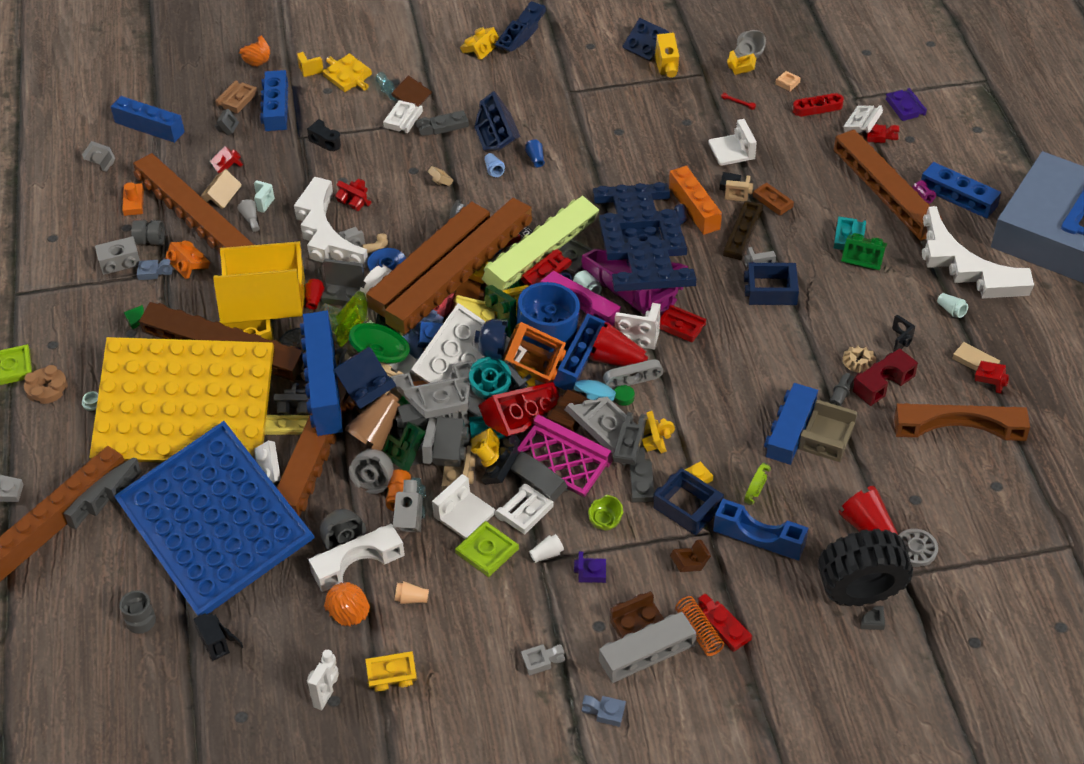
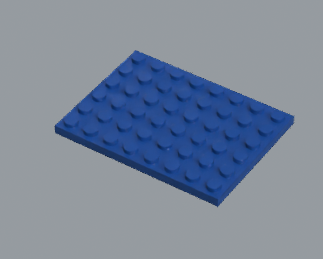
M225 421L209 430L114 496L197 616L204 613L208 615L315 538Z

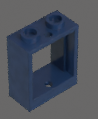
M748 262V271H744V282H747V285H745V297H748L749 305H797L799 287L796 263ZM755 279H787V288L755 287Z
M681 468L676 474H671L667 482L662 487H658L654 492V509L692 534L697 535L715 517L722 499H724V494ZM681 487L705 502L693 515L668 501Z

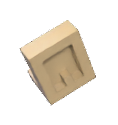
M746 176V182L727 180L725 199L747 201L748 194H752L753 183H750V176Z

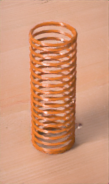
M691 596L682 598L675 606L678 613L683 612L696 631V635L698 634L696 640L707 656L717 654L723 649L724 642L720 639V636H718L710 622H708L709 620L706 619L707 617L699 608L694 598ZM687 598H692V599H689V600L683 602V603L679 606V608L677 609L678 605H679L683 600H685V599H687ZM692 600V602L686 604L682 609H680L683 604ZM702 620H704V622H702V623L699 624L698 626L694 627L695 625H697L698 623H700ZM716 637V638H715L714 640H712L710 643H707L709 640H711L712 638ZM719 643L715 648L709 650V648ZM722 643V646H721L718 650H716L715 652H712V653H707V652H709V651H712V650L718 648V647L720 646V644Z

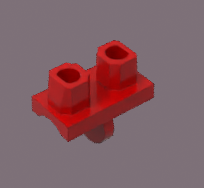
M357 179L355 182L351 181L350 185L339 180L336 184L339 188L335 195L338 202L345 204L351 198L352 200L349 202V205L356 211H359L363 205L369 207L372 203L367 199L366 192L368 188L365 187L364 180Z

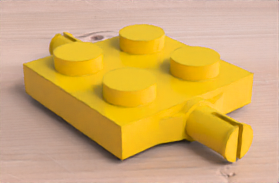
M350 53L338 61L331 56L327 58L326 62L331 66L322 72L323 76L344 92L356 86H359L364 91L368 89L369 85L364 80L372 75L369 67Z

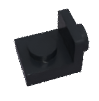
M508 363L507 365L511 371V384L507 392L527 387L526 381L532 376L528 374L522 379L511 363Z

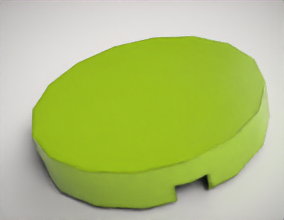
M764 462L760 465L746 492L744 503L750 506L754 504L755 501L752 498L753 496L758 497L767 480L765 471L770 472V465Z

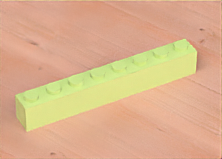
M584 196L577 200L573 199L565 209L561 208L556 216L549 217L544 225H538L532 234H526L520 243H514L506 253L502 252L494 262L490 261L483 269L485 272L481 280L488 286L493 285L501 291L506 290L555 249L561 248L591 225L599 209Z

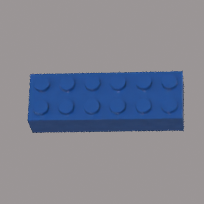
M328 310L303 314L304 323H300L301 335H305V337L301 338L303 351L306 350L302 355L304 366H307L304 369L305 381H309L305 385L307 398H310L307 401L308 414H313L310 415L311 427H316L317 436L343 432L338 377L334 371L336 367L335 347Z

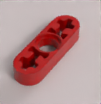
M832 93L798 99L793 103V113L796 116L802 117L837 111L843 108L844 97L841 94Z

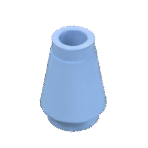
M488 153L484 157L487 172L490 176L500 177L504 173L505 165L494 154Z

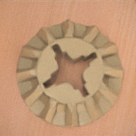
M857 345L856 348L849 347L848 351H844L843 363L853 372H864L876 362V356H874L873 351H868L867 347L860 348ZM859 356L863 357L860 360H858V362H856V358H858Z

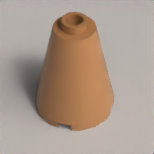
M390 392L387 395H381L345 427V430L372 449L381 451L390 433L395 416L398 413L400 404L397 402L399 398Z

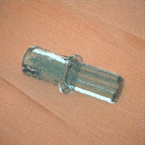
M378 73L375 76V80L381 86L382 92L386 93L392 101H395L396 98L391 95L395 90L394 83L387 78L385 73Z

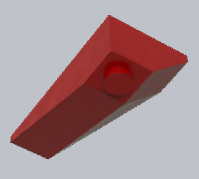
M554 382L492 395L480 403L478 407L485 424L507 437L524 432L534 423V419L538 414L543 416L557 405L559 394Z

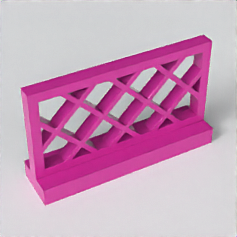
M539 414L534 419V426L518 447L519 453L532 450L533 458L538 461L550 459L552 467L548 468L556 473L555 471L568 468L570 476L562 478L568 486L567 489L583 497L587 495L605 467H609L613 462L611 450ZM536 433L544 436L545 441L532 444V438ZM557 443L562 445L563 450L550 453L549 445ZM546 446L548 454L536 457L534 449ZM578 453L581 459L569 462L567 454ZM564 455L566 463L554 466L552 458ZM596 462L599 466L595 470L587 471L585 464ZM583 464L585 472L572 475L570 467ZM585 477L587 479L583 489L574 484V480Z

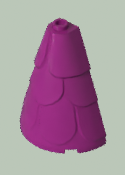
M593 249L582 255L581 263L584 270H587L596 278L603 287L608 288L611 292L624 299L642 314L646 315V311L651 310L652 303L661 304L660 316H662L669 309L670 304L674 305L677 301L675 296L678 290H683V287L614 292L612 274L620 272L631 273L626 259L607 261L605 250ZM671 262L673 270L688 268L687 265Z

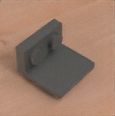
M324 259L323 264L327 284L321 296L322 303L361 308L363 298L359 295L360 288H364L366 285L364 282L363 264Z

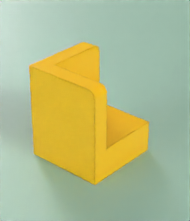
M304 52L297 53L298 65L303 77L323 73L321 57L307 60Z

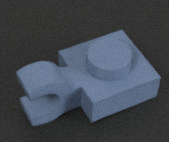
M164 259L160 263L158 260L139 261L137 269L138 280L158 279V275L161 274L171 275L173 267H170L171 261L169 259Z
M584 695L582 712L597 715V722L621 726L626 701L602 696L601 702H599L592 696Z

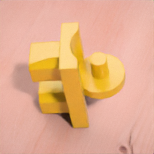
M649 411L646 413L648 419H646L644 435L650 433L652 435L642 438L643 445L647 452L658 449L662 454L667 452L663 436L665 439H669L675 431V426L673 422L667 421L664 418L659 423L655 419L653 411Z

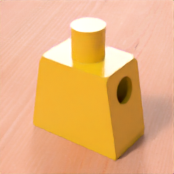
M657 34L655 48L657 67L661 75H667L670 78L677 75L679 64L675 34Z

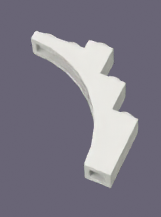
M314 177L294 205L296 219L303 221L301 224L302 237L310 241L307 245L309 259L322 263L324 259L362 263L363 268H366L368 260L367 249L343 239L327 221L326 212L328 204L333 197L332 182Z
M937 206L928 207L926 215L923 216V224L927 226L928 230L926 235L927 243L925 248L922 249V258L926 260L927 268L949 266V273L953 275L954 283L976 282L977 290L980 291L982 299L1030 295L1034 287L1030 268H1013L998 265L969 252L947 231L940 218Z

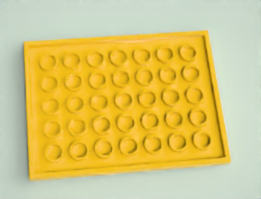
M107 337L89 458L92 459L106 446H109L123 455L124 461L134 457L137 458L138 462L163 463L209 430L225 421L255 459L254 448L264 443L274 344L272 342Z

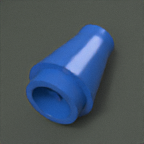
M536 139L528 141L525 145V152L535 167H542L545 164L542 143Z

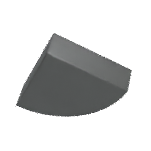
M876 606L867 612L862 618L861 629L884 630V606Z

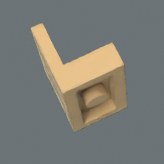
M225 169L216 175L200 197L206 202L211 199L217 206L223 209L241 187V183Z

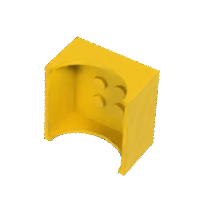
M300 241L220 248L222 276L214 275L213 277L220 323L301 317L303 315L306 283Z

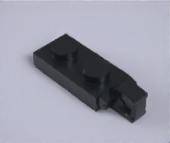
M516 434L503 438V444L499 446V458L495 463L486 468V472L481 479L485 485L503 483L519 454L518 446L521 440Z

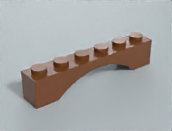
M897 403L894 415L896 437L918 438L936 428L967 426L985 430L1003 440L1026 441L1030 430L1027 407Z

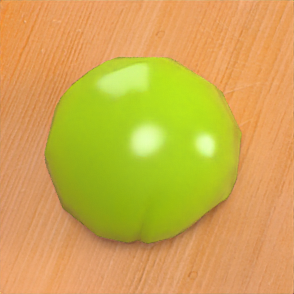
M604 495L601 499L594 500L588 510L589 521L596 529L608 531L615 528L623 516L622 503L618 498L611 495Z

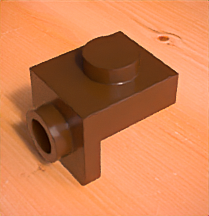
M700 539L695 541L692 548L673 549L670 557L680 572L702 571L711 554Z

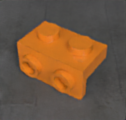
M189 241L170 242L165 259H169L171 261L170 264L185 279L190 278L192 269L209 268L210 261L193 246V243Z

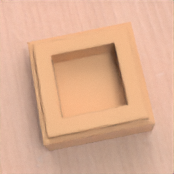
M785 71L776 79L775 85L791 91L800 83L801 78Z

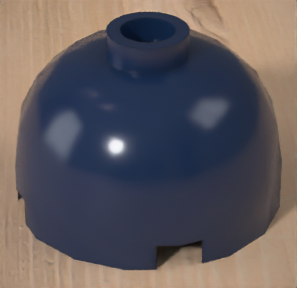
M491 319L482 324L480 331L476 330L474 343H478V350L482 356L490 357L491 360H502L507 338L505 328H508V320Z

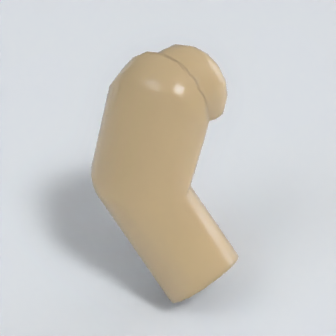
M384 233L378 234L375 243L363 244V248L367 249V253H373L376 250L385 248L388 245L387 235Z

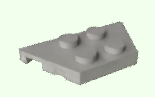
M608 397L598 398L597 400H585L582 404L577 405L569 403L564 410L601 445L611 450V454L614 456L622 424L625 423L627 415Z

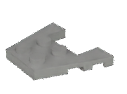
M471 361L453 364V372L456 377L454 379L414 386L409 373L390 376L396 384L394 388L425 419L468 410Z

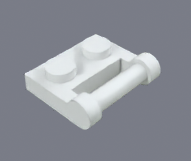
M523 484L519 488V492L494 513L497 519L507 522L525 535L553 508V501L529 485ZM524 498H528L512 514L510 513Z

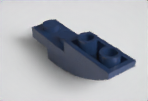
M530 1L517 21H511L495 43V47L511 52L522 46L538 29V21L546 12V6Z

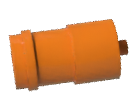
M393 470V475L388 483V494L385 502L386 507L391 511H394L396 492H403L404 480H411L410 473L405 470Z

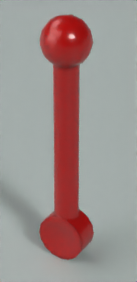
M722 93L721 95L723 100L728 99L748 106L750 110L756 108V104L753 102L747 103L728 96L727 93Z

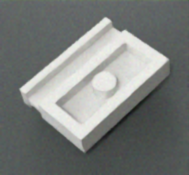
M399 100L384 120V128L396 131L404 130L405 133H408L422 114V106L417 107L413 103Z
M857 106L843 126L844 131L848 132L855 129L858 133H862L863 130L869 133L883 113L882 106H878V108H874V106Z

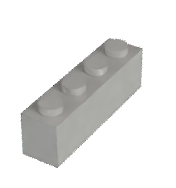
M683 612L675 615L671 614L660 622L648 624L640 631L626 634L620 640L606 643L602 648H599V662L611 682L614 683L695 646L696 631Z

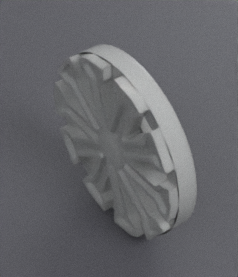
M908 529L899 534L901 539L906 540L904 543L909 558L913 556V560L910 559L913 567L927 566L935 560L938 553V543L930 533L921 529Z

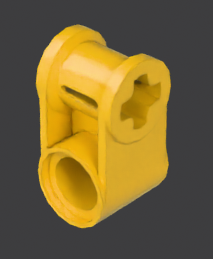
M488 428L471 439V452L477 454L484 467L491 466L499 458L500 442L496 433L491 428Z

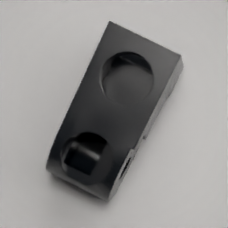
M318 119L307 128L308 140L328 151L340 149V133L337 130H330L325 127L324 121Z

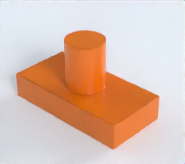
M130 182L125 184L122 210L124 216L143 214V183L134 184Z

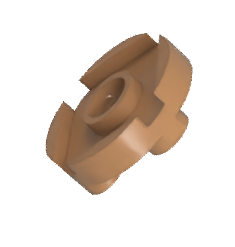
M48 365L46 368L28 373L24 378V390L28 399L33 402L34 400L40 401V404H47L58 400L63 396L62 392L65 388L67 389L68 387L64 373L54 365Z

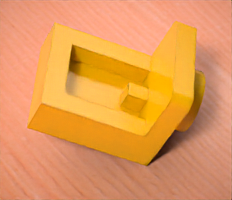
M730 51L727 64L735 75L747 73L755 69L756 57L754 53L737 58L735 52Z

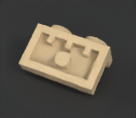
M467 446L465 460H461V467L444 466L442 491L462 474L469 478V484H473L474 471H471V469L476 466V454L471 452V446Z

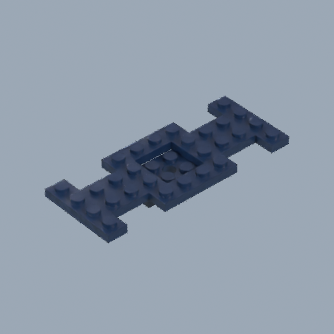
M656 182L646 185L638 183L630 186L617 185L615 187L599 186L598 188H593L594 203L614 202L616 214L606 213L599 215V225L607 261L626 259L627 266H629L631 272L612 274L614 292L696 286L697 279L694 269L681 268L673 270L669 256L687 255V246L676 210L664 209L656 211L653 200L670 199L668 183Z

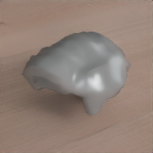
M758 30L741 33L738 36L737 47L734 50L737 58L754 53L757 59L764 52L766 45L765 35Z

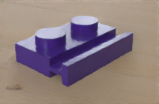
M907 88V91L899 90L886 94L885 100L902 121L917 118L920 114L926 115L927 109L910 88Z

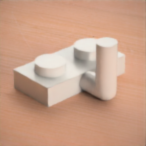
M268 440L254 448L255 459L273 484L276 485L281 480L276 445L274 441Z

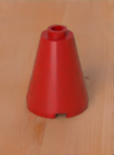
M607 322L604 323L593 345L595 348L593 353L589 355V359L592 361L620 367L648 360V356L645 355L646 350Z
M875 486L867 487L869 491L863 493L861 490L842 505L844 511H838L841 517L859 532L861 530L873 531V529H880L881 531L889 530L898 535Z

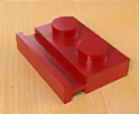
M671 304L669 309L660 317V330L691 343L702 331V327L706 325L705 318Z

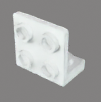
M745 119L737 120V128L734 129V135L709 139V145L720 166L755 159L757 142Z
M652 303L651 310L646 311L645 317L616 312L615 328L640 347L655 350L660 333L661 304Z
M463 474L432 501L434 518L464 539L495 514L493 507L470 492L469 478Z

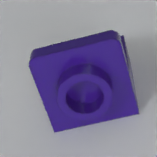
M579 551V559H574V573H578V582L606 583V559L583 558V551Z

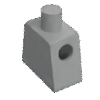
M404 480L403 492H396L393 528L398 531L421 533L423 497L421 494L416 493V480ZM412 500L411 506L406 507V503Z

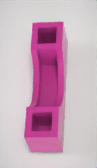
M552 271L541 280V282H552L566 286L576 294L580 302V309L586 314L589 313L612 326L615 324V314L620 312L621 306L555 271Z

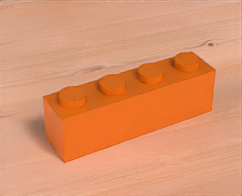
M687 166L671 170L669 188L680 204H684L687 207L688 215L702 234L705 235L720 230L722 212Z

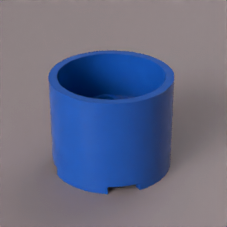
M540 282L530 285L521 292L518 298L516 325L523 322L565 342L564 349L567 353L577 333L580 310L579 299L572 290L561 284ZM523 336V340L549 351V353L554 351L553 348L528 336Z

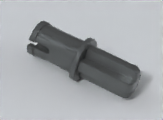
M850 373L842 375L838 385L834 386V393L829 403L842 407L845 398L850 394L849 390L854 382V376H851Z

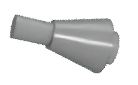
M243 200L237 209L247 222L250 223L252 231L257 232L260 228L257 223L256 203L253 200Z

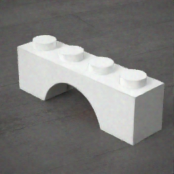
M391 523L379 527L368 534L358 536L356 539L345 544H340L329 551L319 553L308 560L311 573L321 591L324 592L336 584L343 583V574L346 568L357 560L375 559L385 565L405 556L403 542Z

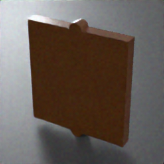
M408 75L391 95L397 100L413 103L419 107L431 95L432 91Z

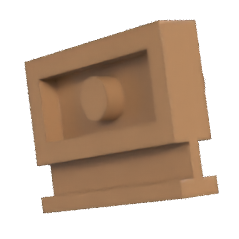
M235 80L215 100L216 106H223V109H229L238 114L258 93L257 87L245 83L240 84Z

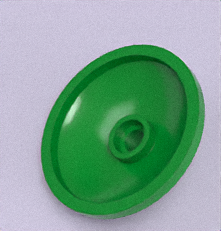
M360 323L353 326L350 330L349 341L353 348L359 353L365 348L370 347L380 363L395 364L405 360L409 355L410 346L402 335L391 328L375 323Z

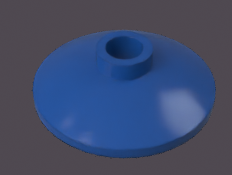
M382 248L369 256L367 266L371 271L378 265L380 267L385 265L393 271L406 257L400 250Z

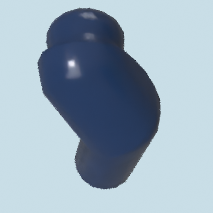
M684 204L676 205L674 210H676L681 225L688 220V211Z

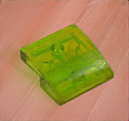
M357 291L336 316L338 326L334 332L339 346H343L348 341L351 328L357 324H362L366 319L367 301L364 292Z

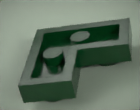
M493 285L486 286L485 305L497 312V319L508 320V328H505V333L510 338L516 327V299Z
M408 422L401 439L388 434L381 451L387 454L391 461L399 468L409 471L423 442L426 431L416 424Z

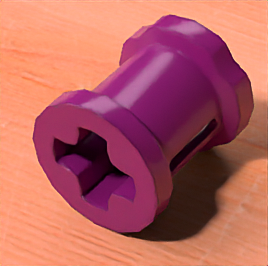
M920 180L912 186L928 204L932 203L936 198V193L927 187L925 181Z

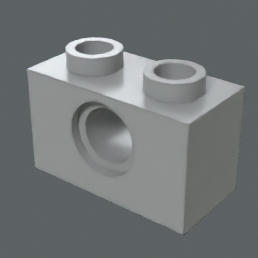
M133 236L95 245L103 275L138 266L140 258Z

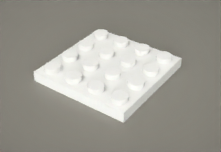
M458 303L410 372L426 383L456 378L453 372V364L471 361L473 364L478 359L484 358L478 350V343H474L476 330L480 331L485 321ZM509 337L506 338L505 350L510 341ZM519 346L514 360L519 362L527 350ZM471 388L467 411L474 416H482L478 405L485 400L477 397Z

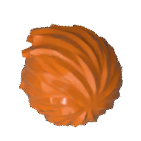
M261 35L258 37V42L240 48L239 53L247 64L258 67L269 59L270 47Z
M341 582L334 585L326 595L325 610H328L329 616H332L339 624L351 626V624L357 625L362 620H366V616L370 612V605L366 595L357 585L350 582Z

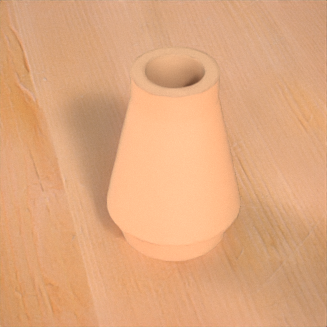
M404 581L403 583H397L394 601H398L400 604L427 603L429 589H424Z

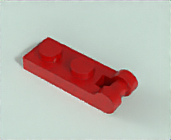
M555 249L521 276V281L528 286L540 283L552 271L560 273L569 268L572 261L568 257L565 258L559 249Z

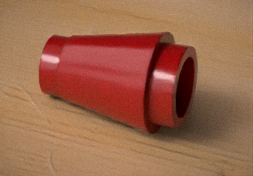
M310 279L305 284L306 307L308 309L314 310L318 308L325 289L321 280Z

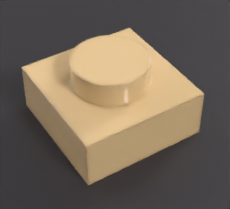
M431 166L428 170V173L433 177L432 180L438 185L445 184L450 186L454 181L442 169Z

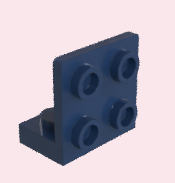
M639 18L622 47L651 61L655 55L657 34L669 32Z
M370 347L365 348L334 368L339 380L359 409L396 386Z

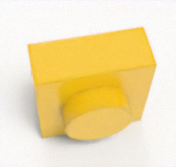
M701 461L685 469L707 484L713 481V475Z

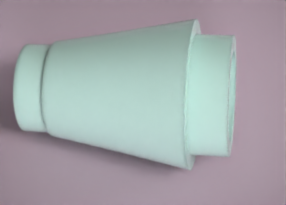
M945 293L940 294L937 299V303L954 318H962L968 311V304L964 299Z

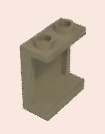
M816 400L807 428L801 434L799 450L841 462L856 424L857 411Z

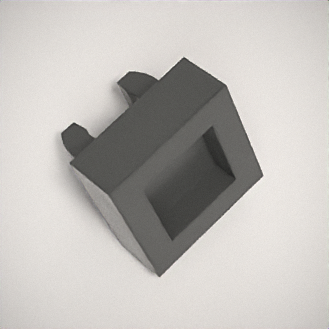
M229 109L223 110L218 118L215 128L219 132L224 131L227 135L233 134L239 121Z

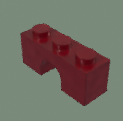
M899 348L895 352L889 353L880 362L872 364L866 371L858 373L854 378L853 392L868 405L872 406L886 396L888 387L886 380H892L899 386H902L915 377L918 362Z

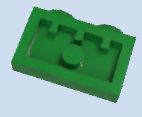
M853 233L846 238L841 261L880 270L887 243L883 242L880 238L867 239L861 234Z

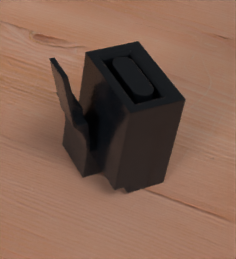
M204 613L193 619L198 635L212 661L230 653L225 636L228 640L234 641L241 648H244L242 642L220 623L216 614L213 615L211 613L207 615Z

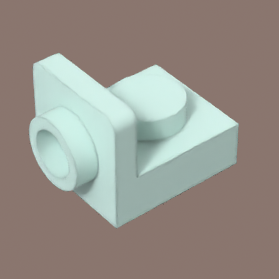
M256 180L254 182L256 192L254 201L257 211L264 213L275 199L272 184Z

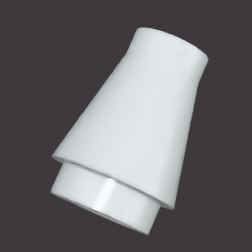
M556 534L553 536L549 535L535 548L530 550L529 554L534 563H537L538 561L560 555L564 548Z

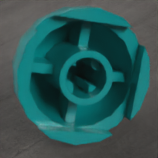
M490 357L478 359L472 364L469 372L470 388L477 397L484 400L492 395L507 392L511 384L509 366L500 359L498 361L491 360Z

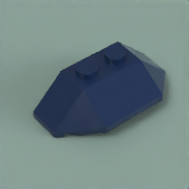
M495 91L480 101L475 130L485 152L503 149L521 137L511 113Z

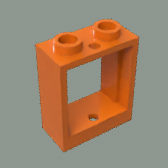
M520 322L514 329L502 360L506 364L511 363L517 371L525 375L530 374L531 378L545 384L555 379L558 361L561 362L566 353L564 349L566 343ZM524 335L554 349L544 374L514 360Z

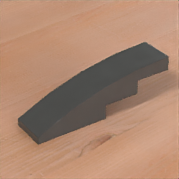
M133 457L114 468L82 493L64 512L68 526L77 529L88 514L97 516L108 501L117 503L118 501L114 496L131 485L141 473L137 458Z

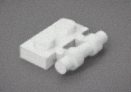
M325 650L322 653V663H319L307 678L313 707L321 711L333 693L332 686L337 681L339 675L338 668L335 666V655L330 650Z

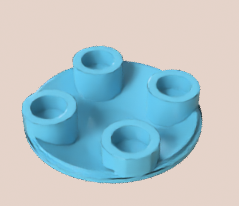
M578 380L573 388L577 392L586 393V398L590 400L608 397L613 401L616 392L611 387L596 380Z

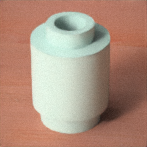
M587 270L579 271L575 274L574 282L598 295L600 294L602 287L599 281Z

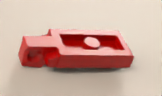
M706 593L698 598V606L707 617L706 619L709 620L708 622L718 633L720 639L733 652L752 640V634L720 602H714Z

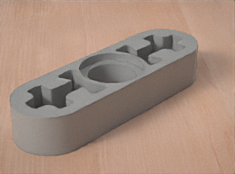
M653 359L608 370L603 375V380L606 385L616 389L621 385L630 386L655 380L662 376L664 370L660 361Z

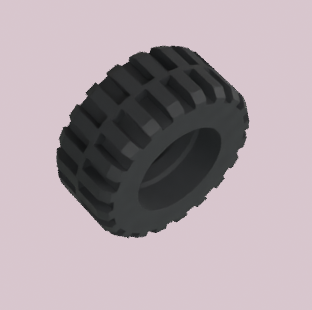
M861 530L859 533L853 532L844 538L840 537L835 543H830L826 550L824 549L818 559V569L825 593L829 599L839 605L863 606L864 604H874L880 600L884 601L888 597L898 594L899 590L906 588L913 575V567L903 539L889 530Z

